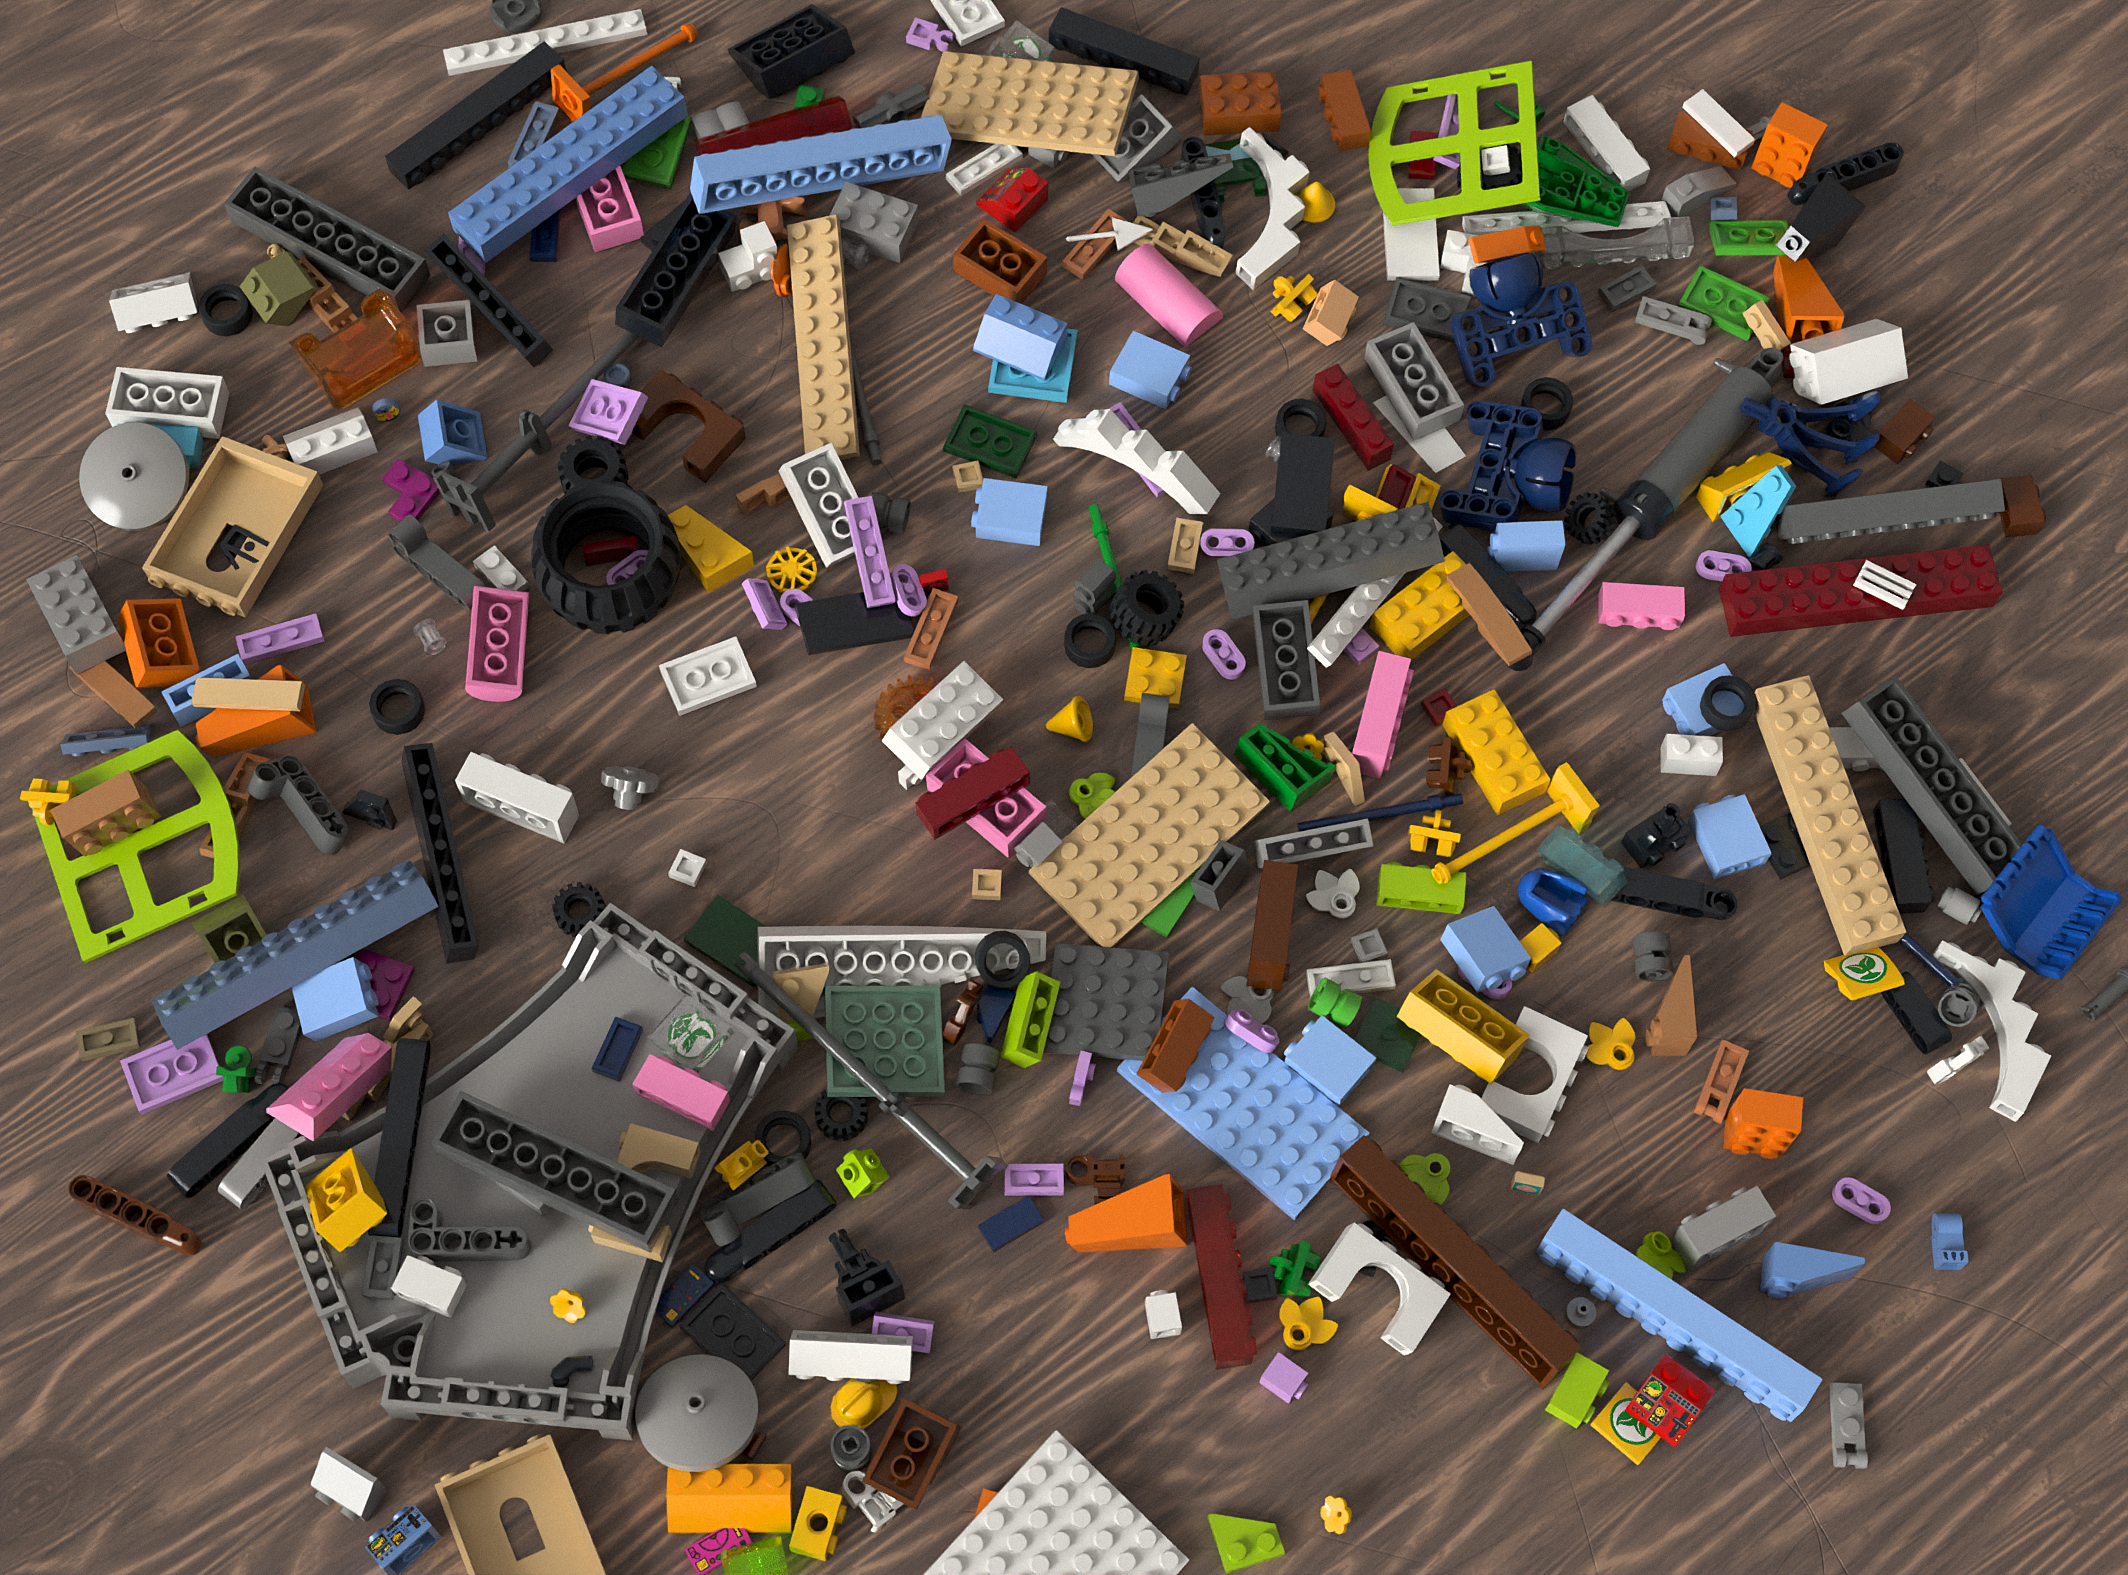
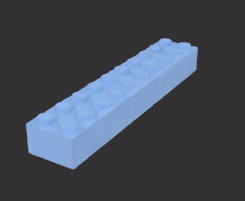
M942 115L925 116L908 121L902 120L885 125L878 124L861 129L854 128L838 133L830 132L825 135L803 137L790 141H778L761 146L754 145L737 150L730 149L714 154H702L694 157L690 190L698 212L702 214L839 190L843 188L845 182L862 186L944 171L952 139Z
M1562 1209L1535 1252L1540 1256L1539 1259L1544 1264L1550 1267L1556 1266L1565 1272L1564 1275L1567 1279L1575 1284L1581 1283L1589 1288L1590 1293L1597 1299L1609 1301L1616 1306L1615 1309L1621 1315L1627 1318L1633 1317L1641 1323V1327L1653 1335H1660L1667 1340V1344L1674 1350L1686 1352L1693 1357L1692 1360L1698 1366L1704 1369L1710 1368L1719 1374L1718 1377L1722 1382L1730 1386H1737L1744 1391V1395L1751 1401L1763 1403L1780 1420L1792 1422L1806 1408L1823 1380L1565 1209Z

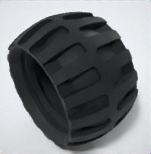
M603 480L591 481V484L581 487L577 485L568 489L565 495L560 499L556 498L547 507L545 517L542 516L534 532L531 564L534 579L540 593L557 615L565 618L568 623L582 630L588 628L597 634H609V632L616 631L624 633L633 630L635 626L643 622L646 624L657 615L660 607L666 606L679 578L681 551L678 536L670 518L653 498L641 490H633L626 483L618 481L616 483H604ZM605 530L624 531L641 539L649 548L644 564L631 577L617 584L595 586L579 582L564 570L565 560L574 545L588 535Z

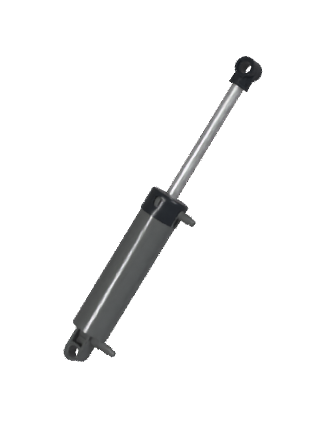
M1776 348L1762 350L1747 368L1735 366L1725 360L1716 358L1713 364L1729 375L1649 466L1621 495L1605 487L1600 489L1599 494L1614 503L1615 508L1613 510L1617 513L1615 519L1619 526L1533 625H1525L1520 630L1532 649V654L1508 666L1510 669L1524 671L1532 665L1534 655L1546 643L1544 636L1629 538L1631 536L1641 540L1655 538L1673 518L1674 513L1757 418L1742 413L1740 406L1746 397L1762 404H1766L1773 398L1771 388L1779 380L1782 372L1783 354L1780 350Z

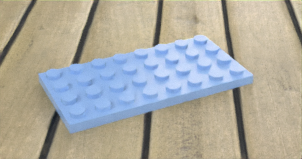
M1191 987L1180 1000H1192L1215 1018L1210 1026L1211 1032L1209 1036L1203 1040L1198 1050V1058L1190 1065L1185 1075L1186 1081L1177 1092H1160L1136 1075L1143 1062L1140 1060L1125 1059L1118 1066L1117 1072L1289 1217L1295 1220L1330 1181V1175L1339 1157L1363 1135L1368 1137L1369 1132L1274 1053H1265L1231 1032L1225 1025L1227 1015L1195 988Z

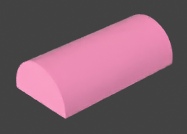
M1144 244L1135 249L1122 262L1116 272L1115 281L1184 348L1223 319V312L1151 244Z
M474 586L465 686L467 693L471 696L485 701L504 702L514 700L521 695L529 592Z

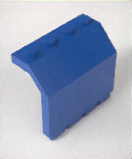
M2038 825L2027 838V843H2023L2012 857V863L2009 862L1995 879L1996 883L1993 882L1982 895L1981 900L1984 904L1980 908L2006 952L2036 974L2062 980L2123 899L2119 892L2095 887L2078 875L2053 830Z

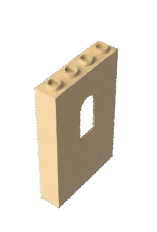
M222 436L142 568L148 577V581L158 588H163V586L170 588L181 597H187L188 595L196 598L198 602L205 606H217L231 616L238 614L246 618L323 487L318 472ZM227 524L232 526L236 524L270 542L266 547L247 537L240 550L258 559L259 562L252 563L237 555L234 559L240 567L237 570L231 564L225 571L214 572L206 565L209 554ZM253 542L255 544L254 550L246 551L244 549L245 543Z
M544 1434L533 1436L527 1440L528 1444L517 1449L515 1446L506 1448L498 1453L499 1457L487 1461V1459L476 1461L469 1466V1470L460 1474L458 1472L449 1473L440 1479V1483L435 1484L468 1575H607L556 1444L550 1434L547 1436ZM511 1498H521L528 1503L546 1548L519 1561L515 1558L500 1518L502 1505Z

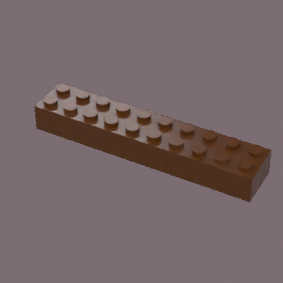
M1363 1135L1339 1157L1330 1175V1180L1370 1220H1373L1385 1235L1412 1261L1417 1263L1429 1278L1434 1277L1445 1285L1444 1289L1450 1293L1449 1298L1528 1376L1544 1389L1581 1349L1576 1337L1570 1331L1564 1330L1556 1322L1555 1317L1550 1311L1542 1309L1533 1300L1532 1294L1526 1288L1520 1287L1512 1279L1511 1274L1506 1268L1498 1266L1490 1258L1488 1251L1483 1246L1476 1244L1468 1236L1463 1226L1454 1223L1446 1215L1445 1209L1440 1204L1433 1202L1425 1194L1420 1184L1415 1181L1412 1182L1404 1174L1402 1167L1397 1162L1391 1161L1382 1152L1378 1143L1369 1140Z

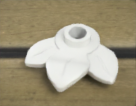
M1348 869L1338 879L1330 873L1319 870L1315 879L1316 890L1306 894L1309 904L1318 911H1329L1336 918L1342 919L1351 916L1356 906L1354 897L1360 889L1356 874L1352 869ZM1342 902L1346 905V908L1339 909L1336 904Z

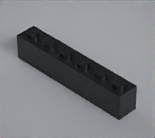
M1062 7L1049 28L1048 45L1053 46L1055 49L1072 53L1081 59L1091 60L1103 67L1138 71L1139 79L1145 80L1152 85L1156 84L1167 88L1174 93L1187 96L1199 73V57Z
M444 233L425 250L434 263L533 367L553 351L544 338Z

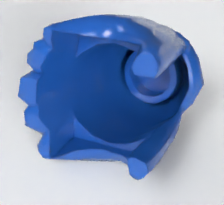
M1536 868L1527 872L1520 879L1518 897L1527 910L1546 927L1553 929L1557 935L1563 936L1581 914V907L1586 905L1587 899L1584 895L1588 887L1575 878L1544 868Z

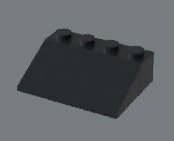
M813 4L727 49L730 56L756 89L768 99L780 97L788 89L802 85L805 80L814 75L824 73L827 68L843 63L848 57L855 54L847 27Z

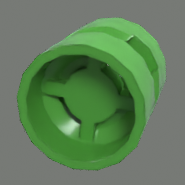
M1325 977L1315 988L1308 1004V1010L1319 1016L1328 1015L1330 1022L1345 1029L1357 1014L1362 998L1348 989L1341 991L1339 984Z

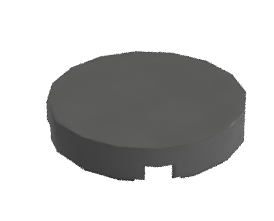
M492 0L490 13L494 24L501 30L509 33H520L529 30L537 24L541 16V6L539 0Z

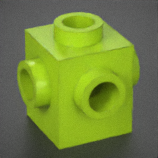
M872 1148L863 1151L858 1149L850 1151L843 1157L844 1162L836 1169L843 1184L848 1188L853 1198L873 1194L890 1178Z

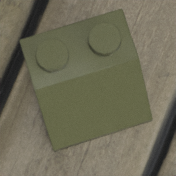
M289 251L253 267L239 286L266 324L289 326L317 289Z
M244 895L192 922L214 963L227 961L234 957L240 949L248 946L252 947L260 943L267 935Z

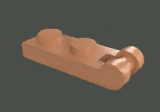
M1723 1039L1721 1040L1693 1113L1700 1116L1705 1114L1712 1117V1121L1721 1124L1749 1050ZM1709 1097L1719 1100L1718 1107L1707 1103Z

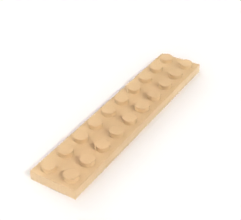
M835 214L787 225L805 454L832 443L839 459L843 460L858 457L860 452L840 218Z

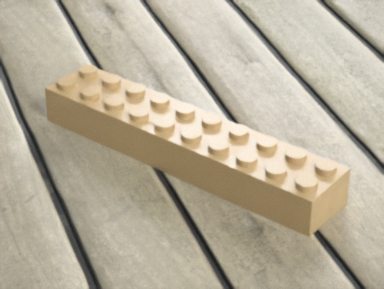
M1810 676L1756 689L1754 692L1756 697L1754 714L1844 956L1897 943L1905 935L1906 930Z

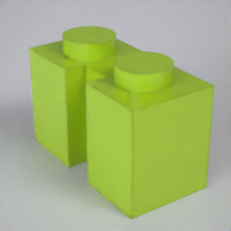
M1577 1352L1566 1369L1545 1411L1575 1428H1578L1582 1421L1588 1423L1596 1407L1591 1405L1595 1396L1597 1395L1601 1398L1609 1384V1381L1605 1380L1609 1370Z

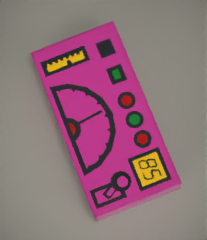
M720 1528L684 1550L697 1574L706 1575L752 1548L754 1544L745 1528Z

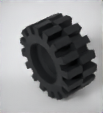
M1585 492L1584 497L1581 495L1576 496L1577 502L1572 500L1569 503L1572 505V508H1567L1565 511L1569 516L1564 517V522L1568 523L1564 526L1574 538L1588 545H1593V542L1596 544L1601 543L1600 538L1607 539V531L1612 533L1614 529L1610 526L1611 524L1616 525L1617 521L1612 517L1617 516V513L1613 510L1615 508L1614 505L1605 498L1593 492L1591 494ZM1596 510L1593 522L1585 527L1587 516Z
M577 882V887H573L572 883L568 884V890L566 891L563 888L560 889V896H555V904L552 906L558 927L563 929L565 934L571 933L572 937L575 938L590 920L594 922L606 908L599 890L596 887L592 889L591 884L588 883L584 887L582 882ZM578 901H584L590 905L589 914L582 919H575L569 915L570 906Z
M826 1090L821 1092L822 1097L817 1098L814 1108L816 1123L820 1131H823L824 1135L828 1138L832 1136L833 1140L836 1141L839 1138L847 1141L849 1136L853 1138L858 1136L857 1132L863 1131L864 1124H867L868 1120L865 1098L827 1097ZM838 1103L848 1104L853 1110L851 1118L846 1122L834 1121L830 1116V1111L834 1105Z

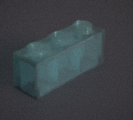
M1559 824L1537 847L1542 861L1558 873L1584 883L1588 887L1586 893L1604 907L1627 883L1623 873V866L1614 859L1609 861L1603 857V852L1596 845L1584 843L1582 837L1572 828L1567 830Z

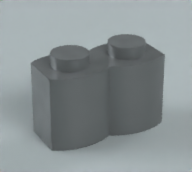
M1097 559L1074 583V606L1082 614H1095L1115 593L1113 583L1116 580V574L1112 568L1100 559Z

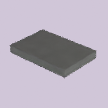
M1396 277L1383 325L1401 328L1414 322L1421 335L1455 343L1451 329V320L1455 314L1469 309L1472 296ZM1465 317V318L1463 319V321H1462V326H1463V327H1464V323H1465L1466 317Z

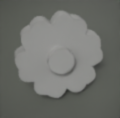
M612 766L602 770L601 783L604 786L613 787V799L615 800V806L618 808L635 810L638 803H641L642 793L654 792L655 789H658L659 777L654 773L646 772V770L629 766Z

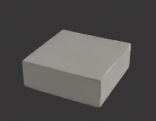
M1378 928L1351 937L1350 941L1360 963L1372 962L1388 956L1387 948Z

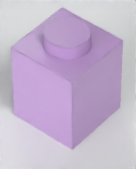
M1278 1352L1261 1376L1259 1383L1289 1404L1294 1397L1299 1400L1307 1389L1308 1384L1305 1380L1308 1372Z

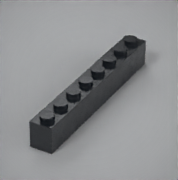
M545 41L388 153L385 158L389 171L408 190L422 183L427 176L441 169L453 157L462 154L468 146L475 141L481 140L486 133L503 124L515 112L521 111L534 98L540 97L545 90L552 86L551 68L560 64L566 71L564 59Z
M424 743L404 746L401 763L429 888L439 906L434 910L446 964L473 960L476 957L478 941L433 744Z

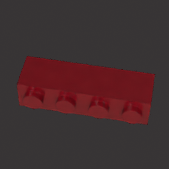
M1337 363L1315 374L1314 394L1366 469L1370 471L1391 460L1394 447L1393 441Z
M1012 746L1006 750H998L991 755L990 759L982 764L977 763L969 767L965 774L958 778L948 779L941 788L934 792L929 791L921 795L918 801L915 802L916 813L933 839L936 840L1029 785L1030 771Z

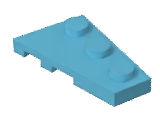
M1776 465L1720 516L1749 558L1755 557L1758 554V547L1762 540L1769 535L1770 527L1777 514H1781L1796 488V485L1782 465Z

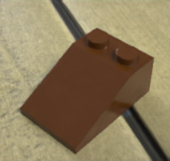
M903 1398L862 1482L917 1510L946 1460L962 1427Z

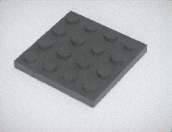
M1056 943L1051 978L1061 983L1043 1053L1080 1055V1051L1092 1053V1057L1143 1061L1162 1025L1170 958L1169 952Z

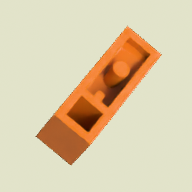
M1540 225L1523 226L1468 239L1475 264L1489 263L1509 256L1516 258L1517 255L1530 251H1535L1536 254L1546 251L1544 235L1541 232Z

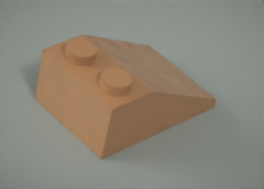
M1684 955L1672 976L1656 1015L1651 1021V1026L1646 1030V1045L1651 1046V1056H1686L1697 1039L1690 955Z

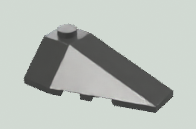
M1222 154L1201 157L1192 164L1184 162V160H1178L1171 167H1162V163L1128 170L1138 217H1153L1157 215L1160 211H1164L1233 168L1231 155Z

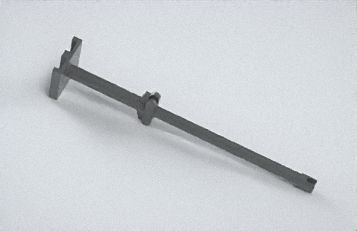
M626 331L540 417L528 410H523L519 418L521 434L471 484L443 471H439L433 479L451 514L457 516L461 512L466 521L473 525L481 521L484 529L490 532L496 526V523L482 495L528 449L538 456L543 453L541 449L545 451L550 450L552 444L546 430L586 391L591 379L597 380L639 336Z
M746 952L741 953L739 956L747 964L744 966L740 961L735 960L733 965L747 978H750L874 1094L881 1101L879 1107L883 1111L893 1114L964 1181L948 1201L956 1209L970 1210L973 1206L971 1201L979 1192H986L993 1184L990 1181L999 1169L1005 1170L1008 1165L999 1157L987 1156L975 1168L907 1104L909 1101L904 1096L893 1093L774 982Z

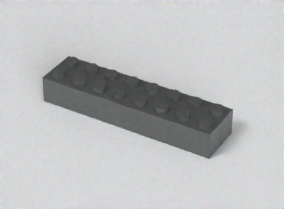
M257 167L252 169L224 203L231 222L271 244H278L280 248L291 252L298 259L305 257L315 268L401 314L430 277L425 258Z
M2001 479L1785 506L1781 514L1776 516L1778 540L1787 539L1788 544L1812 541V536L1814 541L1839 538V536L1842 538L1864 535L1865 532L1866 534H1873L1891 530L1897 531L1996 518V512L2005 511Z
M1429 502L1217 560L1232 620L1252 615L1253 606L1303 601L1445 562Z
M1895 675L1841 714L1974 892L1979 895L1986 891L1993 882L1996 883L1995 879L2009 862L2012 863V857L2023 844Z
M462 1091L459 1092L431 1142L436 1154L650 1253L679 1200L674 1188Z

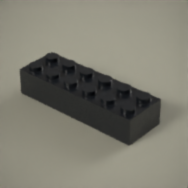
M690 193L617 305L615 325L662 348L717 262L718 253L723 252L734 235L737 215L727 210L699 214L692 193Z

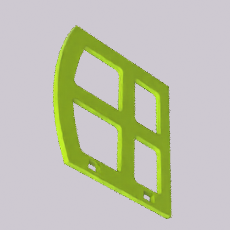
M1532 61L1386 88L1372 123L1368 158L1374 192L1383 213L1392 226L1541 200ZM1506 73L1504 78L1491 79V76ZM1517 83L1519 122L1513 125L1480 130L1478 91L1484 88ZM1428 88V92L1414 94L1413 91ZM1451 94L1458 95V134L1391 146L1396 121L1403 104ZM1520 142L1522 183L1483 190L1481 150L1487 147ZM1460 153L1462 191L1459 195L1409 204L1403 201L1395 184L1391 169L1394 164Z
M179 730L173 731L64 781H71L77 786L76 796L126 770L136 773L162 760L172 758L185 772L200 795L201 801L198 805L135 833H130L125 839L112 842L96 854L81 856L72 861H69L56 822L54 821L50 826L43 825L40 817L35 816L84 963H88L238 895L241 871L240 845L231 804L222 783L209 762L197 747ZM57 784L51 786L50 793H56ZM210 823L214 850L213 881L167 903L156 906L140 860L141 853ZM117 864L134 915L129 920L94 934L78 888V882ZM205 894L206 901L192 906L190 899ZM123 930L125 937L111 943L109 936Z

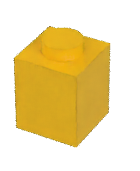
M1543 923L1519 941L1531 957L1527 968L1532 974L1557 954L1561 946L1557 933L1553 929L1547 928Z

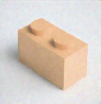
M1336 280L1324 285L1319 290L1303 330L1326 346L1335 341L1342 340L1347 333V323L1356 312L1355 305L1359 296Z

